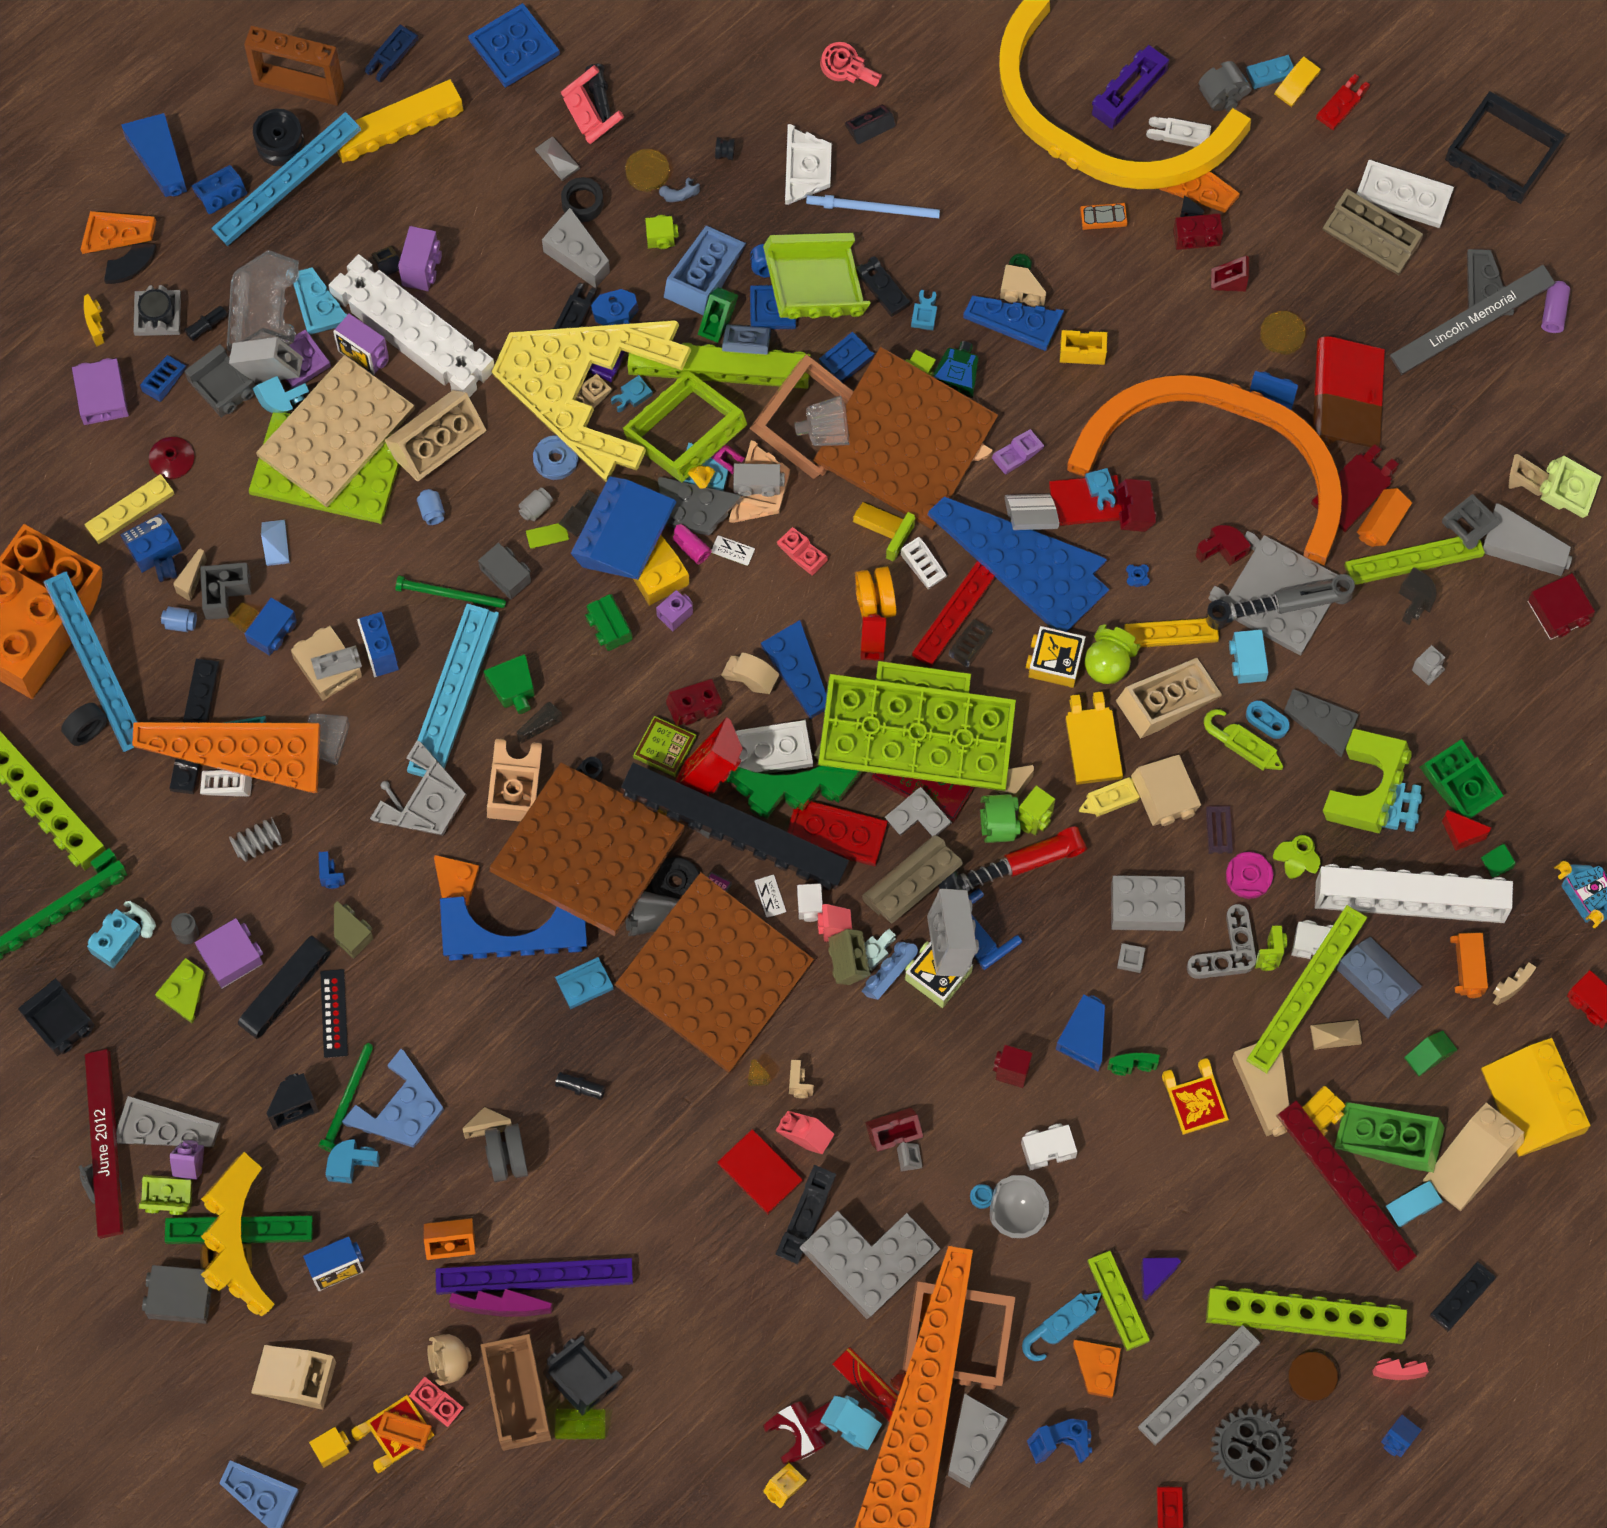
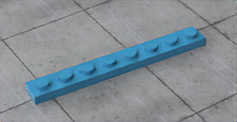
M346 112L343 113L211 229L227 246L230 245L361 131L360 126Z
M67 572L45 580V587L123 752L134 748L132 746L133 723L137 721Z

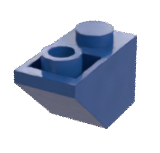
M1401 1415L1387 1432L1381 1443L1384 1444V1449L1389 1454L1402 1457L1422 1430L1405 1416Z

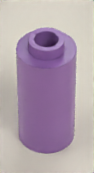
M1554 281L1555 285L1547 289L1541 328L1546 332L1560 333L1564 330L1570 287L1563 281Z

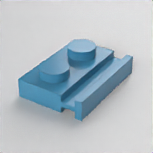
M599 957L555 977L570 1009L613 990V985Z

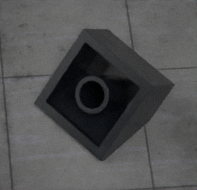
M298 1073L291 1074L285 1078V1081L280 1083L266 1113L274 1130L319 1112L304 1073L300 1075Z

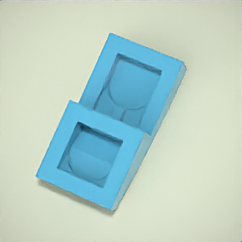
M1428 1181L1396 1199L1386 1207L1397 1225L1402 1227L1419 1215L1427 1213L1443 1201L1431 1181Z

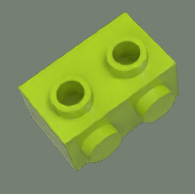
M1035 786L1019 806L1017 820L1020 821V828L1024 832H1031L1035 836L1040 830L1044 832L1051 823L1050 817L1053 815L1055 798L1038 786Z

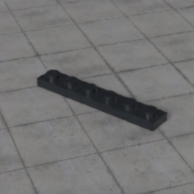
M195 660L183 723L209 722L220 667L219 661ZM175 758L169 787L170 791L194 794L200 764Z

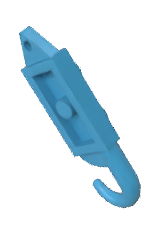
M1080 1293L1024 1338L1022 1343L1024 1355L1032 1361H1042L1047 1357L1046 1354L1034 1355L1031 1352V1344L1040 1337L1049 1344H1056L1062 1341L1096 1314L1095 1309L1101 1293L1086 1295Z

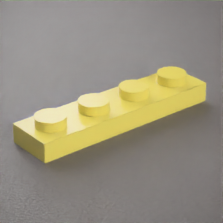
M160 474L84 525L99 545L175 495L174 491Z

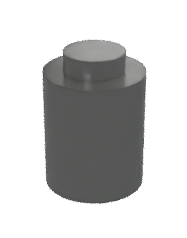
M180 913L173 918L171 927L177 940L182 944L195 942L199 936V929L194 918L187 913Z

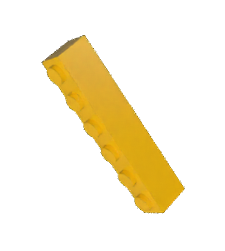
M451 79L355 120L360 126L361 131L337 151L342 163L354 161L365 153L378 150L381 146L395 143L404 136L416 134L419 130L428 126H434L448 117L457 116L463 111L462 100Z

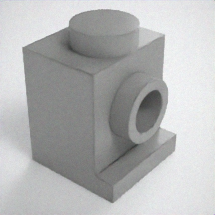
M1431 645L1416 659L1412 671L1427 685H1430L1445 671V668L1442 666L1445 657Z

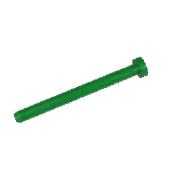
M398 575L395 591L399 592L406 589L493 607L504 608L506 606V601L501 598L405 580V576Z
M370 1043L364 1045L325 1140L321 1139L318 1146L325 1151L331 1152L336 1146L333 1143L373 1050V1045Z

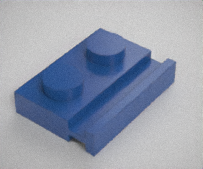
M851 332L819 358V363L844 383L874 358V353Z

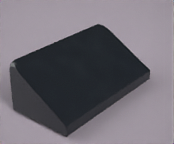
M883 104L845 122L846 128L857 144H861L886 132L896 125L892 112Z

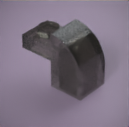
M1415 567L1406 577L1399 590L1400 595L1412 601L1405 611L1402 621L1408 625L1414 619L1418 621L1425 610L1430 613L1436 599L1437 592L1434 582L1429 576Z

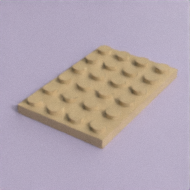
M344 355L256 454L325 507H328L384 445L385 439L390 437L415 410V406Z

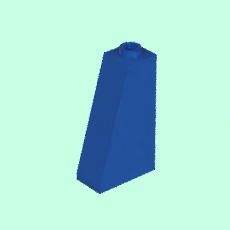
M162 113L121 124L127 142L164 196H178L183 192H187L165 114Z

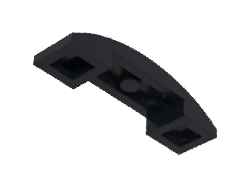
M817 1165L813 1166L803 1194L775 1255L795 1264L799 1263L803 1255L800 1247L812 1236L837 1174Z

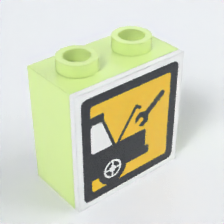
M927 941L920 949L919 953L921 954L916 960L913 959L905 968V980L943 1008L972 973L973 964L970 968L968 967L964 977L938 976L935 971L931 942Z

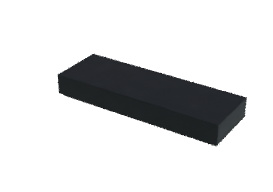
M1477 1261L1435 1308L1430 1317L1449 1332L1492 1284L1496 1277Z

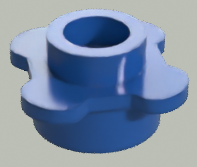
M1145 564L1141 566L1128 565L1126 568L1128 573L1127 584L1135 587L1147 586L1150 581L1147 577L1149 567Z

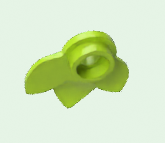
M1306 835L1297 836L1292 842H1282L1273 853V859L1285 862V873L1289 879L1299 877L1305 869L1316 874L1320 866V858L1314 851L1315 844ZM1303 844L1307 849L1302 851L1298 846Z

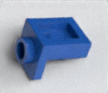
M328 851L319 852L321 886L335 889L340 887V885H345L344 874L335 873L334 859H330Z

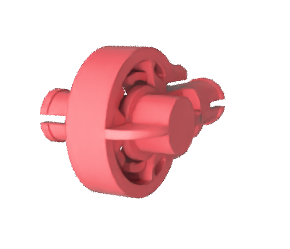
M835 42L827 46L820 59L823 73L834 81L848 80L854 83L855 79L858 80L859 78L876 87L882 74L864 67L865 59L859 57L856 50L844 42Z

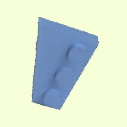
M231 1460L220 1481V1485L268 1528L283 1527L299 1492L295 1487Z

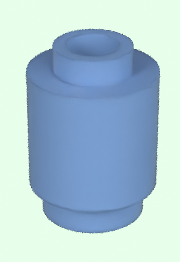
M431 489L422 491L420 496L417 497V502L423 520L428 525L441 523L444 520L445 511L439 493Z
M168 606L167 611L163 610L161 624H165V629L181 632L194 631L197 613L191 612V609Z

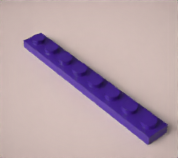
M632 1258L436 1268L437 1295L478 1293V1291L498 1292L505 1291V1289L517 1291L633 1284Z

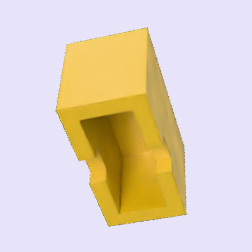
M1062 330L1060 363L1105 365L1107 332H1089L1088 334L1080 333V331Z

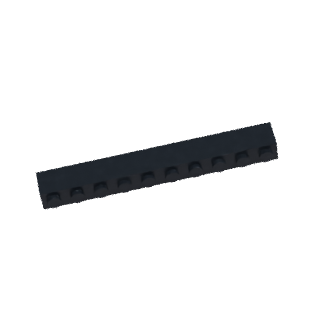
M634 762L620 789L623 797L629 801H641L651 811H663L667 813L666 817L677 822L679 820L688 823V827L700 832L702 829L710 833L709 836L715 840L722 841L724 839L729 841L733 848L744 851V849L751 851L755 858L762 861L766 859L775 862V867L787 871V869L795 871L797 877L807 881L809 878L817 881V884H821V888L826 890L831 888L835 890L849 862V860Z

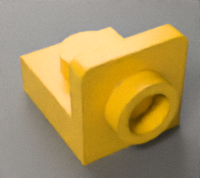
M788 1463L769 1480L763 1492L772 1503L782 1508L787 1500L807 1480Z

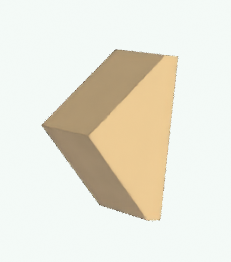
M1033 765L1008 769L1006 790L995 791L1002 795L1011 794L1012 797L1018 798L1033 778Z

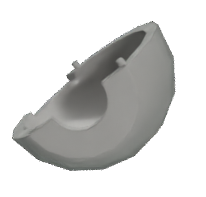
M1012 1175L1002 1179L997 1183L993 1192L990 1206L991 1223L1000 1233L1011 1238H1026L1036 1234L1045 1225L1049 1215V1201L1044 1189L1034 1179L1025 1175Z

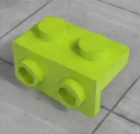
M1272 926L1267 939L1268 949L1259 950L1255 968H1261L1263 971H1272L1279 967L1284 955V948H1287V935L1282 933V926Z
M144 1175L142 1178V1199L139 1203V1209H145L147 1213H159L160 1210H166L172 1215H183L184 1212L191 1208L193 1179Z

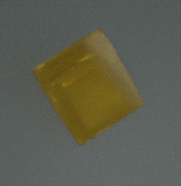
M241 603L227 620L245 633L259 613L256 609Z

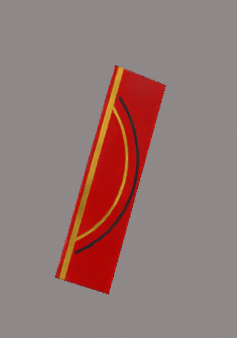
M849 1347L832 1365L890 1422L898 1395Z

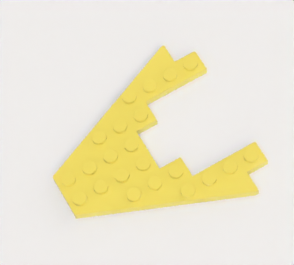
M677 321L510 332L492 369V374L594 472L607 482L616 464L637 471L646 449L625 440L586 428L594 409L590 405L575 401L591 364L593 363L612 370L622 350L683 370L691 349L688 346L672 341L679 327Z

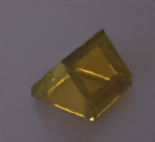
M753 1059L750 1064L748 1086L768 1085L770 1083V1075L756 1059Z

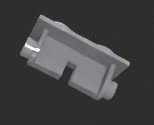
M356 645L311 658L317 680L362 667Z

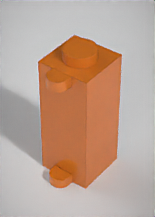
M1398 488L1383 490L1357 531L1360 535L1359 539L1371 547L1385 546L1412 502Z
M1460 933L1458 936H1451L1450 942L1456 943L1459 986L1455 987V993L1467 995L1468 998L1481 997L1488 988L1483 933Z

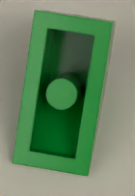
M718 287L709 295L698 331L699 336L719 343L726 325H728L733 315L738 299L737 294Z

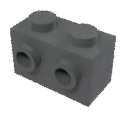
M497 543L478 560L479 568L511 600L531 583V571L525 563H519L514 558V553L507 546L504 548Z

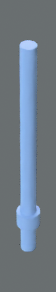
M807 195L806 204L821 205L827 209L839 207L938 219L940 213L938 209L834 198L832 195H825V197Z

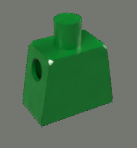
M525 654L484 670L486 682L504 708L514 705L518 714L526 713L531 709L528 699L533 698L535 695Z

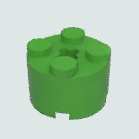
M1011 794L982 796L981 803H985V809H980L982 836L987 835L984 842L1014 841L1017 838V834H1020V821L1015 818V811H1018V798L1012 797Z

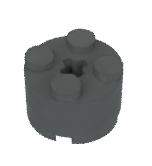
M1233 61L1221 63L1222 67L1217 70L1213 67L1202 76L1198 83L1200 85L1198 87L1214 111L1224 109L1230 111L1232 108L1235 109L1238 106L1237 102L1252 90L1248 81Z

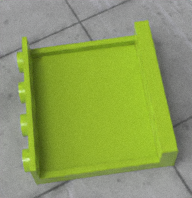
M853 233L769 236L763 248L780 318H818L820 316L836 318L842 315L858 317L865 313L870 305V301H863L851 252V246L855 242Z

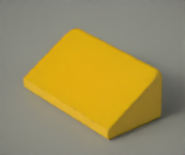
M862 502L853 516L854 523L893 539L903 519L864 502Z

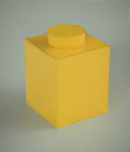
M336 1427L309 1442L324 1468L350 1453L347 1445L351 1443L344 1431L338 1433Z

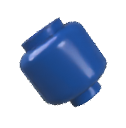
M764 244L757 245L750 253L752 271L761 277H770L763 248Z

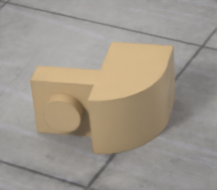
M741 653L740 657H730L721 676L726 680L743 682L753 692L770 694L779 673L765 661L753 655Z

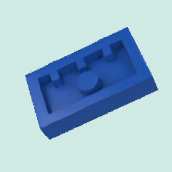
M231 165L192 185L194 193L202 201L208 214L214 213L247 194L240 176Z

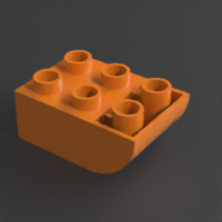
M23 524L0 556V681L33 699L72 644L45 587L44 581L67 572L89 618L100 592L102 568Z

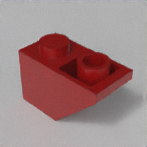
M879 615L863 616L861 660L884 661L886 618H882Z
M1589 970L1570 989L1567 997L1571 1005L1576 1009H1581L1593 1025H1598L1603 1029L1607 1024V985Z

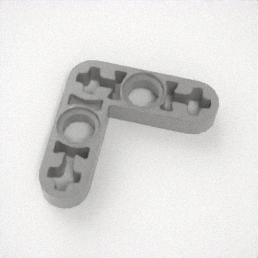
M1240 904L1232 905L1226 915L1231 951L1192 956L1187 964V972L1191 977L1201 979L1243 974L1253 970L1256 964V954L1249 913L1244 906ZM1235 911H1238L1239 915H1243L1240 919L1241 927L1237 928L1236 918L1231 917ZM1243 933L1247 936L1248 941L1245 944H1239L1234 939L1235 935ZM1242 956H1246L1247 960H1251L1248 966H1244L1243 962L1235 964V968H1232L1233 961L1231 957H1234V962L1241 961ZM1223 958L1227 961L1228 967L1220 970L1215 966V961ZM1208 960H1211L1210 968L1212 971H1208L1209 966L1202 967L1200 972H1197L1196 968H1192L1195 962H1199L1200 966L1208 964Z

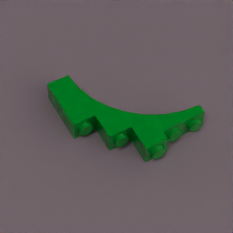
M819 766L810 771L793 775H768L738 767L735 771L731 770L725 782L729 783L730 781L736 785V789L742 795H750L751 797L748 801L750 811L758 817L763 816L768 819L783 798L786 799L785 802L794 809L799 808L803 811L816 793L821 790V794L829 801L835 800L839 803L863 771Z

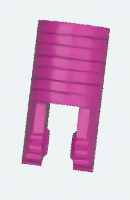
M725 444L711 458L733 474L734 467L726 463L724 459L728 454H731L735 460L742 462L744 457Z
M682 524L676 525L673 540L677 542L681 550L690 556L696 564L703 563L709 557L712 550L686 526Z

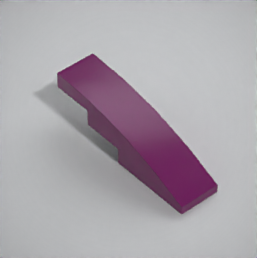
M505 1289L502 1298L478 1291L476 1300L454 1293L451 1294L449 1300L451 1308L475 1314L500 1317H527L550 1314L553 1311L552 1303Z

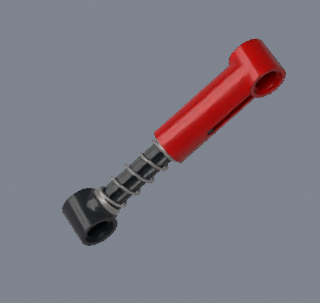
M1070 827L1058 833L1057 836L1006 854L1004 859H1000V862L996 864L990 863V866L985 868L981 866L980 870H971L969 874L953 872L938 887L939 889L969 891L974 886L980 884L983 886V883L990 880L993 882V879L1003 878L1006 874L1014 877L1065 857H1076L1084 853L1087 847L1078 827Z

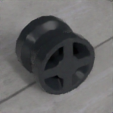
M717 137L715 159L723 157L733 161L735 138L723 140L722 137Z

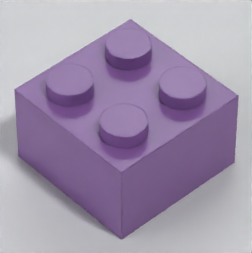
M409 226L398 265L402 286L429 291L430 284H434L436 279L435 266L440 264L442 251H439L440 241L437 240L436 231Z

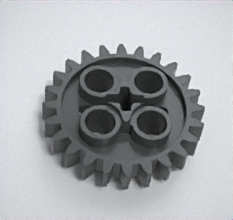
M1251 1408L1248 1409L1247 1415H1244L1242 1410L1239 1409L1237 1418L1230 1413L1228 1415L1230 1422L1222 1419L1220 1423L1224 1429L1216 1427L1215 1432L1219 1437L1215 1436L1211 1439L1213 1443L1217 1444V1446H1213L1210 1449L1211 1452L1217 1453L1212 1458V1462H1220L1216 1471L1224 1469L1223 1479L1231 1476V1485L1233 1486L1237 1481H1240L1241 1489L1245 1487L1246 1483L1249 1484L1251 1490H1254L1256 1483L1259 1484L1261 1489H1264L1265 1481L1273 1485V1476L1278 1479L1282 1477L1279 1469L1286 1471L1288 1468L1283 1461L1288 1462L1291 1460V1457L1285 1454L1292 1450L1291 1446L1285 1445L1290 1440V1436H1282L1286 1427L1278 1429L1277 1425L1280 1420L1277 1419L1271 1422V1413H1268L1265 1418L1262 1417L1261 1409L1258 1410L1256 1415H1253ZM1241 1427H1248L1252 1431V1436L1249 1438L1243 1437L1239 1429ZM1231 1438H1236L1240 1443L1233 1442ZM1262 1440H1271L1274 1444V1449H1265L1262 1446ZM1252 1444L1255 1448L1252 1454H1249L1247 1450ZM1231 1448L1237 1449L1241 1457L1239 1459H1232L1228 1455V1450ZM1262 1455L1270 1457L1271 1461H1267ZM1259 1461L1263 1466V1470L1259 1472L1252 1470L1250 1462Z

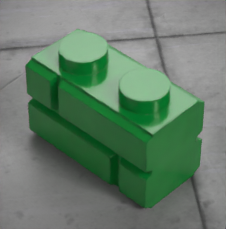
M612 594L586 606L587 614H585V618L590 627L594 626L598 633L595 634V637L600 646L605 645L607 651H611L632 640V632Z

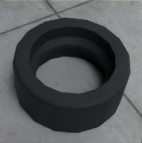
M586 177L575 178L569 181L561 192L564 213L570 208L580 222H589L595 219L603 209L602 189L592 179ZM586 190L594 194L595 203L587 209H577L570 205V196L577 191Z
M95 703L84 704L65 719L61 726V732L74 746L86 744L104 729L107 723V716Z

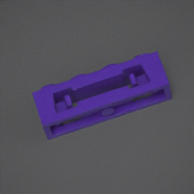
M1150 45L1143 51L1139 50L1134 56L1133 62L1123 67L1120 76L1116 80L1112 79L1109 82L1106 91L1102 95L1098 94L1092 102V115L1113 130L1167 72L1169 59ZM1141 70L1140 75H1141L1142 77H1141V78L1136 82V84L1124 95V97H1123V102L1120 104L1121 99H1119L1118 97H1119V96L1131 85V83L1137 78V73Z

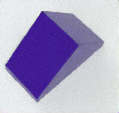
M1143 1258L1141 1263L1142 1298L1145 1301L1179 1268L1181 1260L1178 1258Z

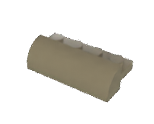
M1348 189L1341 196L1335 206V210L1323 227V231L1398 276L1409 259L1413 257L1423 237V233Z
M933 835L862 895L863 901L878 915H883L892 924L963 865V863L945 845L943 839Z

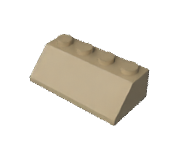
M452 390L385 439V442L394 459L416 481H419L487 430L468 394Z

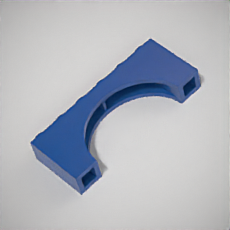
M464 897L440 898L443 956H449V961L463 960V955H473V959H485L487 954L497 953V957H511V952H520L521 956L535 955V951L544 950V954H558L559 949H568V953L583 952L582 948L587 947L586 921L559 907H556L551 918L543 926L531 933L521 936H500L484 930L472 919Z

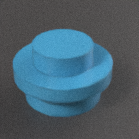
M985 1184L975 1186L970 1193L972 1204L980 1209L988 1208L991 1206L993 1190Z

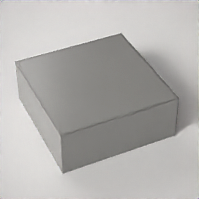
M1122 943L1117 968L1141 973L1145 948Z

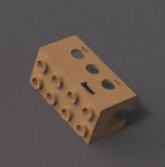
M530 1334L481 1344L502 1450L505 1451L551 1441Z

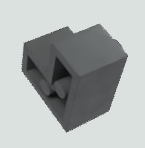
M247 563L201 566L202 609L206 620L229 618L228 596L251 595V577Z

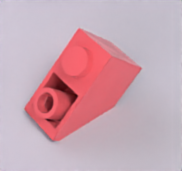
M822 904V912L818 913V933L823 934L824 942L828 941V937L834 936L845 929L852 930L850 909Z
M787 1111L775 1130L806 1150L819 1154L824 1153L835 1135L817 1118Z

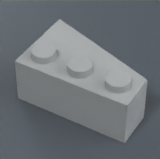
M569 208L542 239L543 252L597 288L610 273L609 260Z

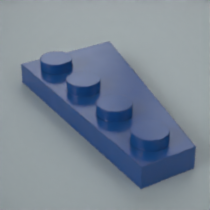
M972 296L963 314V318L1046 351L1061 321L1064 310H1046L1045 307L1040 306L1034 308L1022 306V303L1013 302V304H1009L997 299Z
M799 620L761 642V647L808 717L812 719L825 711L826 692L801 621Z

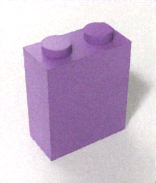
M106 358L100 362L91 364L81 363L76 367H72L80 416L84 425L129 416L117 358Z

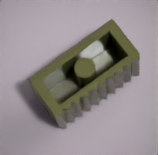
M845 929L834 936L828 937L830 946L828 951L832 957L833 977L836 979V984L851 985L871 974L868 968L869 964L867 963L866 946L864 945L862 931Z

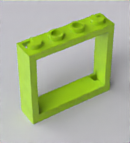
M688 370L650 405L646 406L633 420H630L623 427L628 442L644 447L647 457L682 483L689 477L688 472L691 468L703 465L747 425L741 409ZM694 392L725 415V417L673 462L644 440L642 436Z

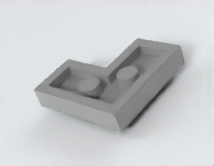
M921 787L885 817L900 836L918 821L931 836H937L951 824V821Z

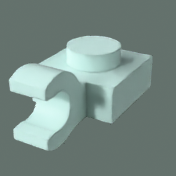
M890 929L884 932L878 941L872 936L864 943L866 946V958L868 959L867 963L869 964L868 968L871 971L889 955L885 949L896 940V935Z

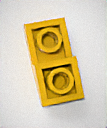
M89 294L84 296V314L90 334L97 347L104 343L102 334L105 332L100 324L102 319L99 314L102 312L98 301H92Z

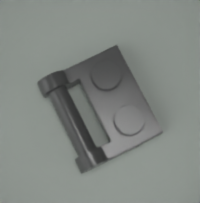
M1473 494L1442 519V524L1447 529H1452L1463 540V545L1467 549L1475 548L1478 540L1500 524L1497 517ZM1462 517L1474 530L1468 533L1457 522L1458 519Z

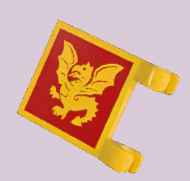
M1208 1059L1199 1061L1198 1068L1203 1078L1176 1085L1172 1070L1164 1071L1162 1074V1080L1168 1091L1183 1135L1229 1120Z
M408 1395L352 1429V1436L356 1441L372 1432L386 1453L385 1456L380 1457L373 1463L377 1473L383 1472L391 1464L416 1449L376 1435L384 1411L427 1424ZM432 1431L429 1434L428 1440L434 1437Z

